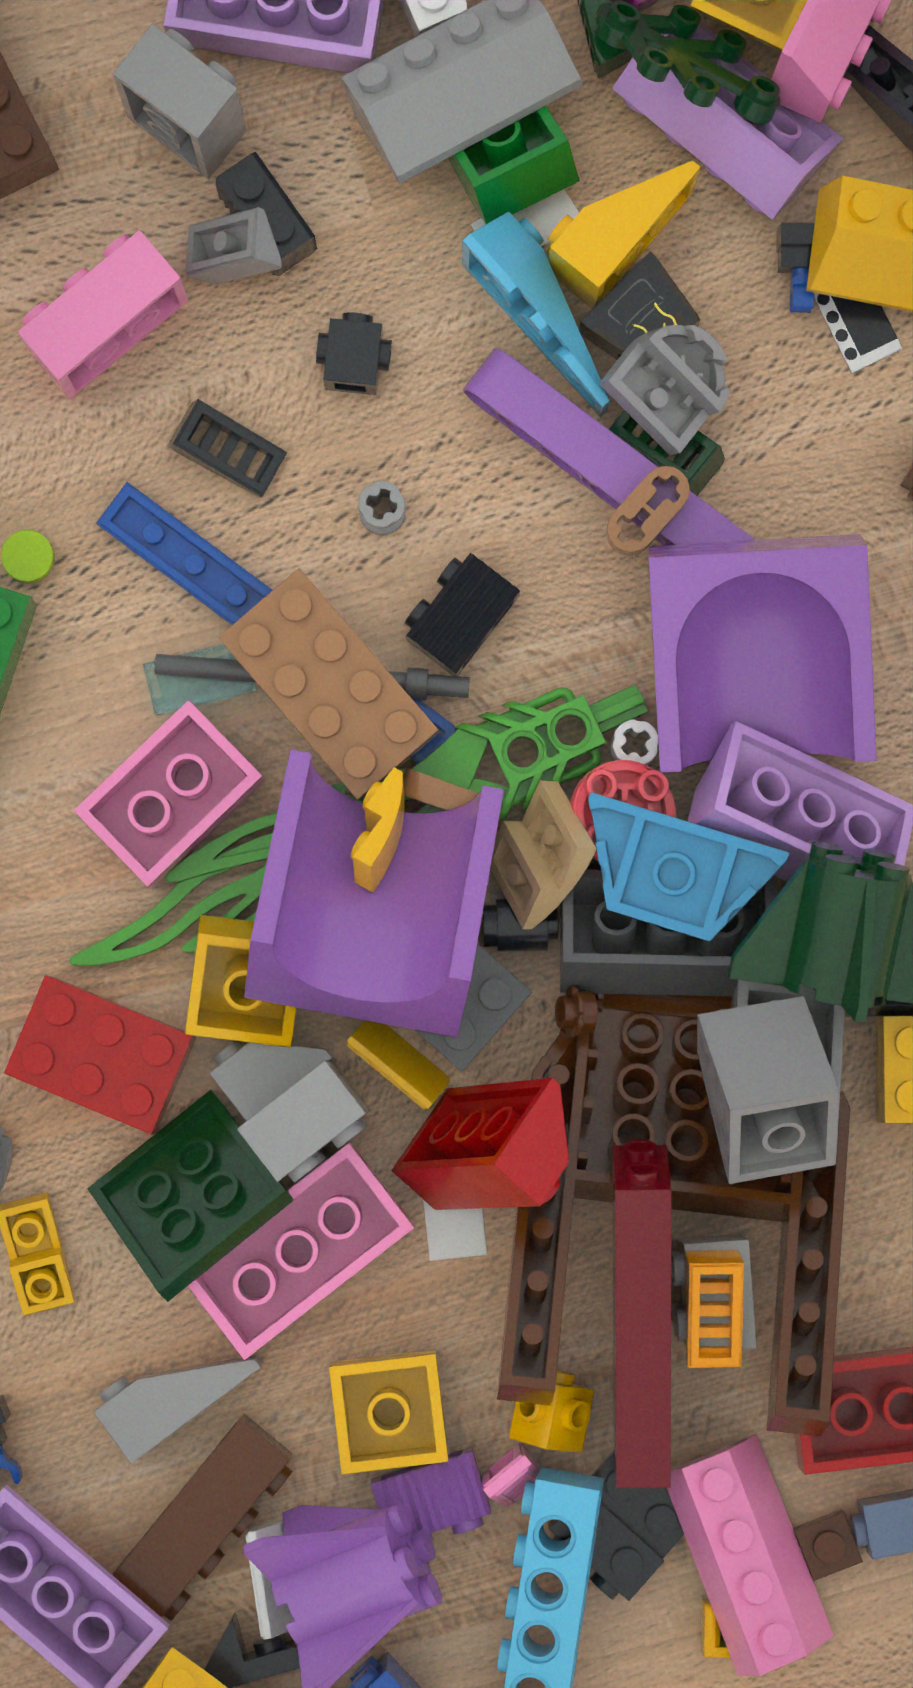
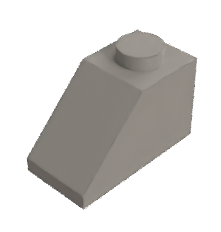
M234 1041L213 1057L219 1066L212 1070L210 1075L247 1121L322 1062L333 1060L334 1058L328 1050L292 1045L291 1047L251 1042L243 1046L240 1041Z

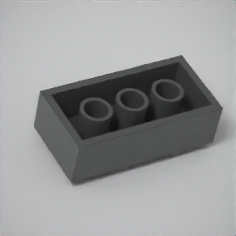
M585 870L571 892L560 903V993H566L570 986H577L578 991H592L597 994L733 996L738 980L728 977L731 956L776 898L775 874L711 941H707L607 910L602 871Z

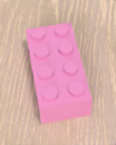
M351 1141L288 1190L294 1199L293 1202L188 1285L189 1289L244 1360L415 1227V1224Z

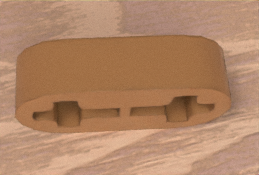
M670 466L655 468L647 474L613 512L608 521L606 536L613 550L622 555L633 556L640 554L651 545L687 502L690 487L686 476L680 470ZM656 480L661 484H666L669 480L674 481L677 484L674 495L678 500L673 503L671 500L665 499L653 510L648 505L657 491L652 483ZM642 512L648 517L639 530L643 539L638 542L636 539L630 538L624 543L618 538L621 532L618 522L623 519L625 522L630 523Z
M406 768L403 775L405 796L447 811L469 803L479 794Z

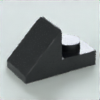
M234 1613L203 1670L227 1688H233L299 1669L298 1647L293 1639L285 1641L284 1634H281L271 1639H261L254 1642V1651L247 1652L236 1613Z

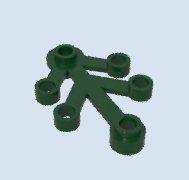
M614 1L613 3H604L599 6L595 14L597 22L595 32L597 36L612 47L628 49L637 63L638 72L646 79L654 82H663L671 69L684 88V96L691 103L700 107L712 106L720 86L737 95L733 105L742 117L757 124H767L772 120L780 104V97L778 96L780 89L775 82L764 76H753L750 81H747L708 60L716 59L731 64L738 63L747 46L746 40L740 34L732 30L723 29L718 32L715 40L690 39L694 36L701 22V17L695 10L685 5L673 6L669 16L641 14L635 6L624 1ZM662 34H674L680 38H667Z

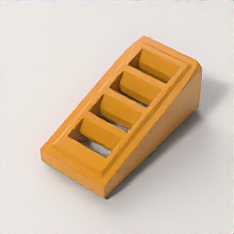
M702 1250L685 1252L687 1368L742 1367L744 1262L739 1251ZM728 1274V1278L700 1279V1275ZM700 1294H728V1301H700ZM729 1316V1324H699L700 1317ZM699 1338H729V1346L699 1347Z

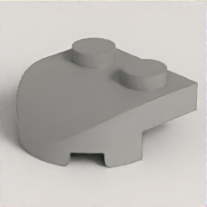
M667 325L637 337L599 383L670 456L680 454L706 419L712 414L721 412L730 391L728 387H725L723 365L727 363V357L722 347L711 334L695 325Z

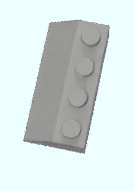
M484 0L341 77L357 121L399 184L583 86L581 77L547 9L540 0Z

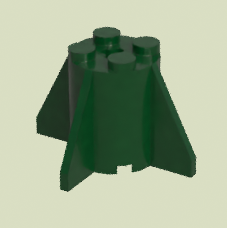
M812 842L810 853L805 855L802 864L732 954L728 977L734 980L784 986L796 994H799L800 985L802 984L815 991L814 1000L842 1006L855 1022L866 1023L868 1009L873 1008L875 999L881 1005L886 1004V1000L913 1004V882L909 874L910 869L903 865L895 864V855L885 851L864 849L862 857L843 854L844 849L835 844Z

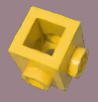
M557 1370L555 1392L551 1406L515 1402L508 1438L546 1450L582 1453L587 1426L590 1420L594 1389L574 1384L575 1374Z

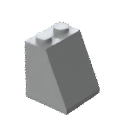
M805 997L773 1000L766 1003L697 1014V1053L729 1184L836 1165L840 1091Z

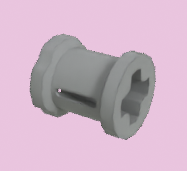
M376 481L362 490L359 496L358 508L361 522L367 530L374 534L387 535L394 533L401 527L405 519L406 508L405 500L396 485L389 481ZM382 497L389 498L390 507L395 512H386L383 519L374 518V509L369 504H379Z

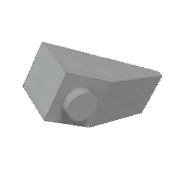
M252 1355L245 1360L241 1357L144 1374L131 1383L125 1376H122L98 1394L104 1403L94 1413L132 1464L260 1369L263 1362L258 1355Z

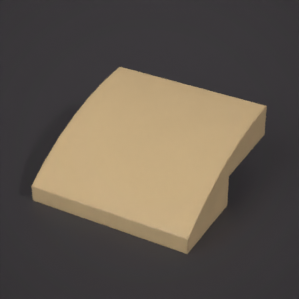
M540 780L522 821L503 820L495 838L490 869L522 929L532 930L559 906L580 880L597 850L578 815H576V812H573L572 805L558 781Z

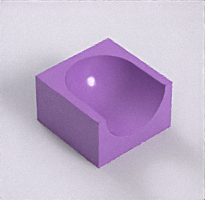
M861 534L649 546L648 558L660 773L682 772L684 768L690 765L712 760L730 725L735 721L805 754L834 755L849 758L854 762L877 761L868 548Z

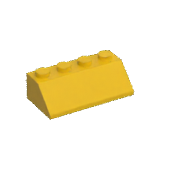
M843 175L819 188L806 291L913 312V190Z

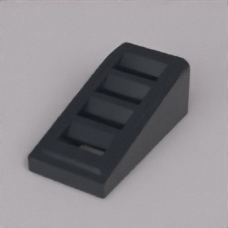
M199 399L191 403L167 445L168 448L259 498L263 497L287 454L283 449ZM202 420L210 425L197 446L190 442ZM221 430L228 434V437L215 457L208 453ZM241 441L247 444L235 468L227 464V461L238 442ZM257 451H260L266 456L252 479L245 475V472Z

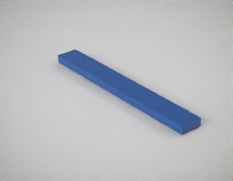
M126 482L96 522L99 527L231 625L236 623L273 591L128 482ZM413 699L440 731L435 738L410 758L419 764L458 729L454 728L455 725L424 702Z

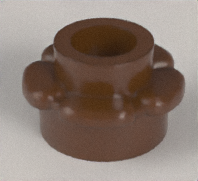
M577 986L568 987L566 996H559L556 1000L555 1020L557 1026L564 1028L569 1038H575L580 1036V1034L593 1033L598 1016L597 1001L592 991H578Z

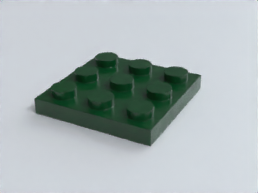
M209 1090L87 1188L157 1292L167 1302L294 1201L282 1182L275 1180L237 1130L240 1127L212 1090Z

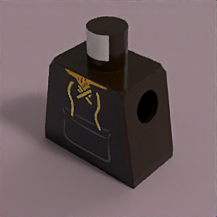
M650 251L580 321L579 331L587 340L618 360L626 348L642 334L667 325L698 326L700 318L660 261Z

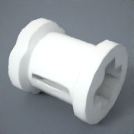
M628 720L615 730L610 742V753L614 761L632 760L648 766L658 752V734L655 728L646 721ZM629 733L633 738L643 735L646 738L647 742L642 748L645 756L640 757L636 752L626 755L623 752L622 748L627 742L624 734Z

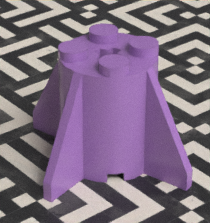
M401 1502L381 1510L300 1505L282 1512L285 1535L262 1537L243 1545L244 1555L271 1582L277 1608L287 1604L294 1621L285 1624L298 1647L302 1688L331 1687L403 1618L442 1603L440 1587L435 1577L431 1574L429 1561L434 1560L436 1556L432 1540L425 1529L415 1531L409 1514Z

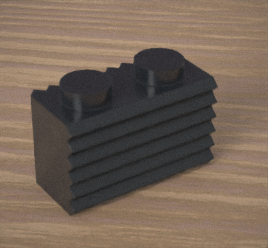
M256 152L249 154L217 176L216 188L219 199L224 201L225 208H229L231 214L257 207L265 210L282 262V268L273 270L272 275H282L318 249L314 233Z
M469 553L463 563L455 557L448 564L437 580V583L443 587L431 604L423 598L405 621V624L411 628L406 635V640L452 676H458L520 596V590L516 586L512 585L472 553Z

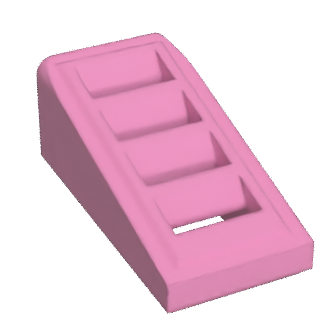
M518 1443L482 1473L483 1491L490 1499L502 1506L513 1505L523 1496L526 1481L535 1482L541 1465L523 1443L521 1445Z

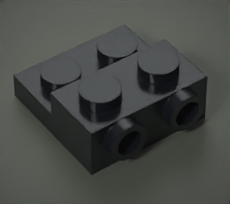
M613 1450L591 1475L605 1479L591 1568L595 1572L589 1579L610 1599L614 1600L620 1593L630 1601L663 1564V1558L681 1539L684 1532L667 1488H616L615 1453ZM553 1519L548 1523L549 1530L556 1535L553 1538L554 1540L563 1541L571 1537L570 1529L564 1522Z

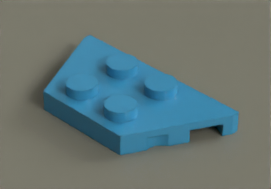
M593 792L590 793L588 799L589 807L592 811L597 841L595 843L598 861L601 865L607 910L703 940L711 941L788 861L790 852Z

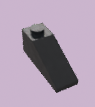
M869 25L865 34L873 38L860 67L850 63L844 78L852 81L851 86L900 141L913 152V60Z

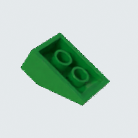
M546 106L448 158L466 194L485 225L507 212L513 215L580 181L568 139Z

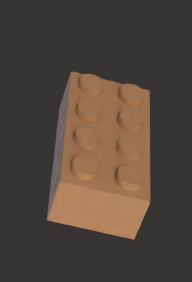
M300 568L218 637L357 800H363L375 782L379 781L382 783L393 767L399 769L440 733L438 728Z

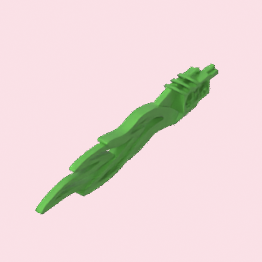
M636 684L591 705L588 704L584 695L575 698L571 690L560 687L524 704L509 701L502 706L510 710L500 715L485 712L478 717L487 721L476 726L467 723L455 726L454 728L458 730L432 754L414 766L412 770L477 793L481 791L483 785L504 789L499 821L507 818L511 807L521 802H524L521 811L528 808L540 780L558 781L561 785L599 766L602 758L599 748L606 744L602 734L628 720H633L649 713ZM560 698H564L566 703L547 712L538 710V708ZM576 717L582 721L586 729L583 741L572 746L565 745L559 741L555 728L563 718ZM521 738L531 740L538 749V758L535 763L524 768L512 764L507 754L511 743ZM488 741L509 787L474 778ZM590 753V760L564 771L567 762ZM398 769V770L402 771V772H403V775H404V772H405L406 769ZM342 782L331 785L340 793L363 803L364 799L360 801L353 796L345 794L349 790ZM404 795L405 802L413 799ZM426 803L416 813H436L447 810ZM277 813L247 822L212 840L185 858L166 875V881L180 883L154 908L130 925L73 955L69 960L70 963L78 966L103 965L150 953L169 944L200 918V915H205L219 905L246 894L237 905L222 916L223 918L231 919L238 917L260 897L266 865L249 876L236 880L210 894L185 913L171 928L141 945L114 950L119 945L161 920L208 878L222 874L237 866L268 859L273 832L226 852L224 851L244 837L273 827ZM256 912L248 917L246 921H255ZM197 936L182 946L184 952H195Z

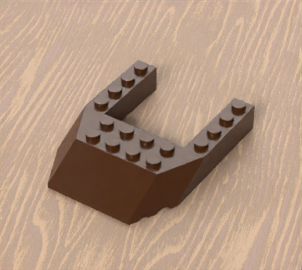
M594 993L597 1001L598 1016L593 1033L580 1034V1036L575 1038H569L565 1029L561 1028L559 1035L545 1056H542L532 1071L531 1080L554 1078L560 1084L569 1164L559 1177L561 1181L559 1189L549 1201L541 1206L516 1208L497 1400L551 1406L556 1385L573 1200L577 1198L613 1203V1145H625L632 1140H649L656 1145H667L671 1181V1209L782 1222L766 1431L821 1437L830 1422L850 1106L843 1090L840 1091L836 1165L729 1184L697 1053V1014L731 1009L733 996Z

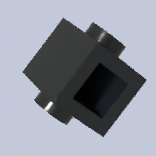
M355 312L343 313L342 319L330 318L328 333L319 332L316 364L325 365L323 377L325 390L377 395L379 370L389 371L392 340L383 339L382 324L373 323L372 316Z

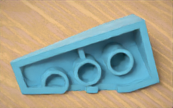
M510 212L470 233L462 240V265L590 407L599 416H602L608 410L610 399L607 392L599 385L601 381L545 251L540 246L544 242L540 233L527 219L523 218L518 222Z

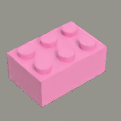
M140 230L132 237L124 234L114 240L103 252L105 259L90 272L87 268L76 272L63 285L62 289L65 292L50 305L46 302L38 304L22 320L24 327L18 331L22 341L30 354L69 400L189 301L181 277Z
M188 700L74 811L147 887L153 890L171 870L183 861L265 782V779Z

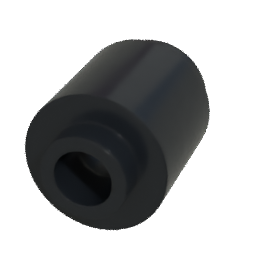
M496 899V905H484V947H497V952L547 951L548 940H558L557 908L531 930L522 929L507 899Z

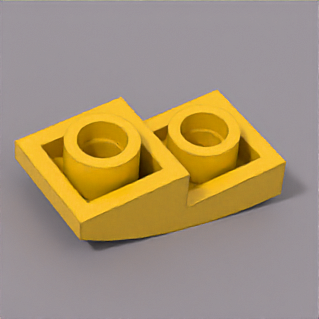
M393 767L382 783L377 781L368 790L362 805L363 810H365L366 831L358 837L351 851L355 883L372 893L384 877L393 859L403 827L405 807L403 772Z
M48 1192L0 1204V1228L9 1255V1269L23 1316L74 1303L75 1298Z

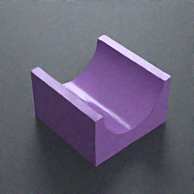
M290 749L250 940L244 998L457 1037L472 977L504 789L483 785L479 794L472 801L459 808L436 813H404L403 827L397 849L384 877L372 893L355 883L353 860L351 859V851L356 840L366 831L365 810L362 808L363 803L340 793L326 783L313 765L312 753Z

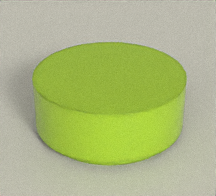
M21 530L9 536L3 544L1 561L6 572L14 580L24 584H34L44 580L51 573L55 563V553L51 543L44 535L34 530Z

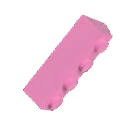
M807 0L781 52L771 78L780 89L778 95L780 97V105L820 124L829 106L839 110L852 81L844 78V75L850 63L860 67L873 40L865 32L871 20L881 24L892 0Z
M757 1434L671 1468V1488H667L737 1675H764L809 1655L834 1636Z

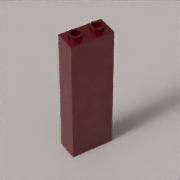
M632 1140L625 1145H613V1423L616 1488H671V1181L667 1145H656L649 1140Z

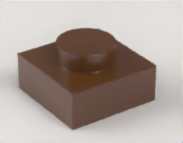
M842 1509L793 1528L813 1581L863 1562Z

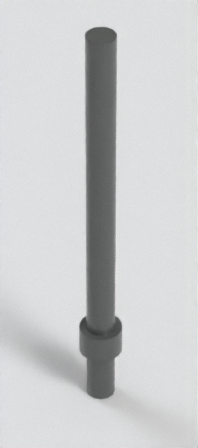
M156 654L155 675L256 682L238 660ZM410 667L407 668V673L389 671L412 699L426 700L427 695L469 698L470 677L428 674L429 669Z

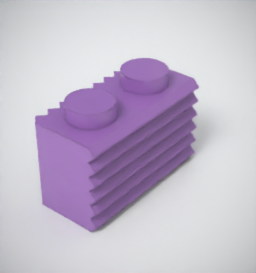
M472 1447L448 1454V1462L409 1466L372 1478L370 1482L379 1510L401 1502L409 1514L415 1531L425 1529L432 1541L431 1532L446 1529L452 1526L454 1534L467 1532L484 1525L482 1516L491 1514V1507L487 1494L483 1491L482 1478Z

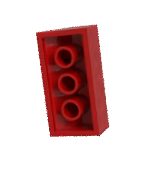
M554 1078L448 1088L391 1171L435 1210L541 1206L555 1195L561 1183L559 1177L569 1164L560 1084Z

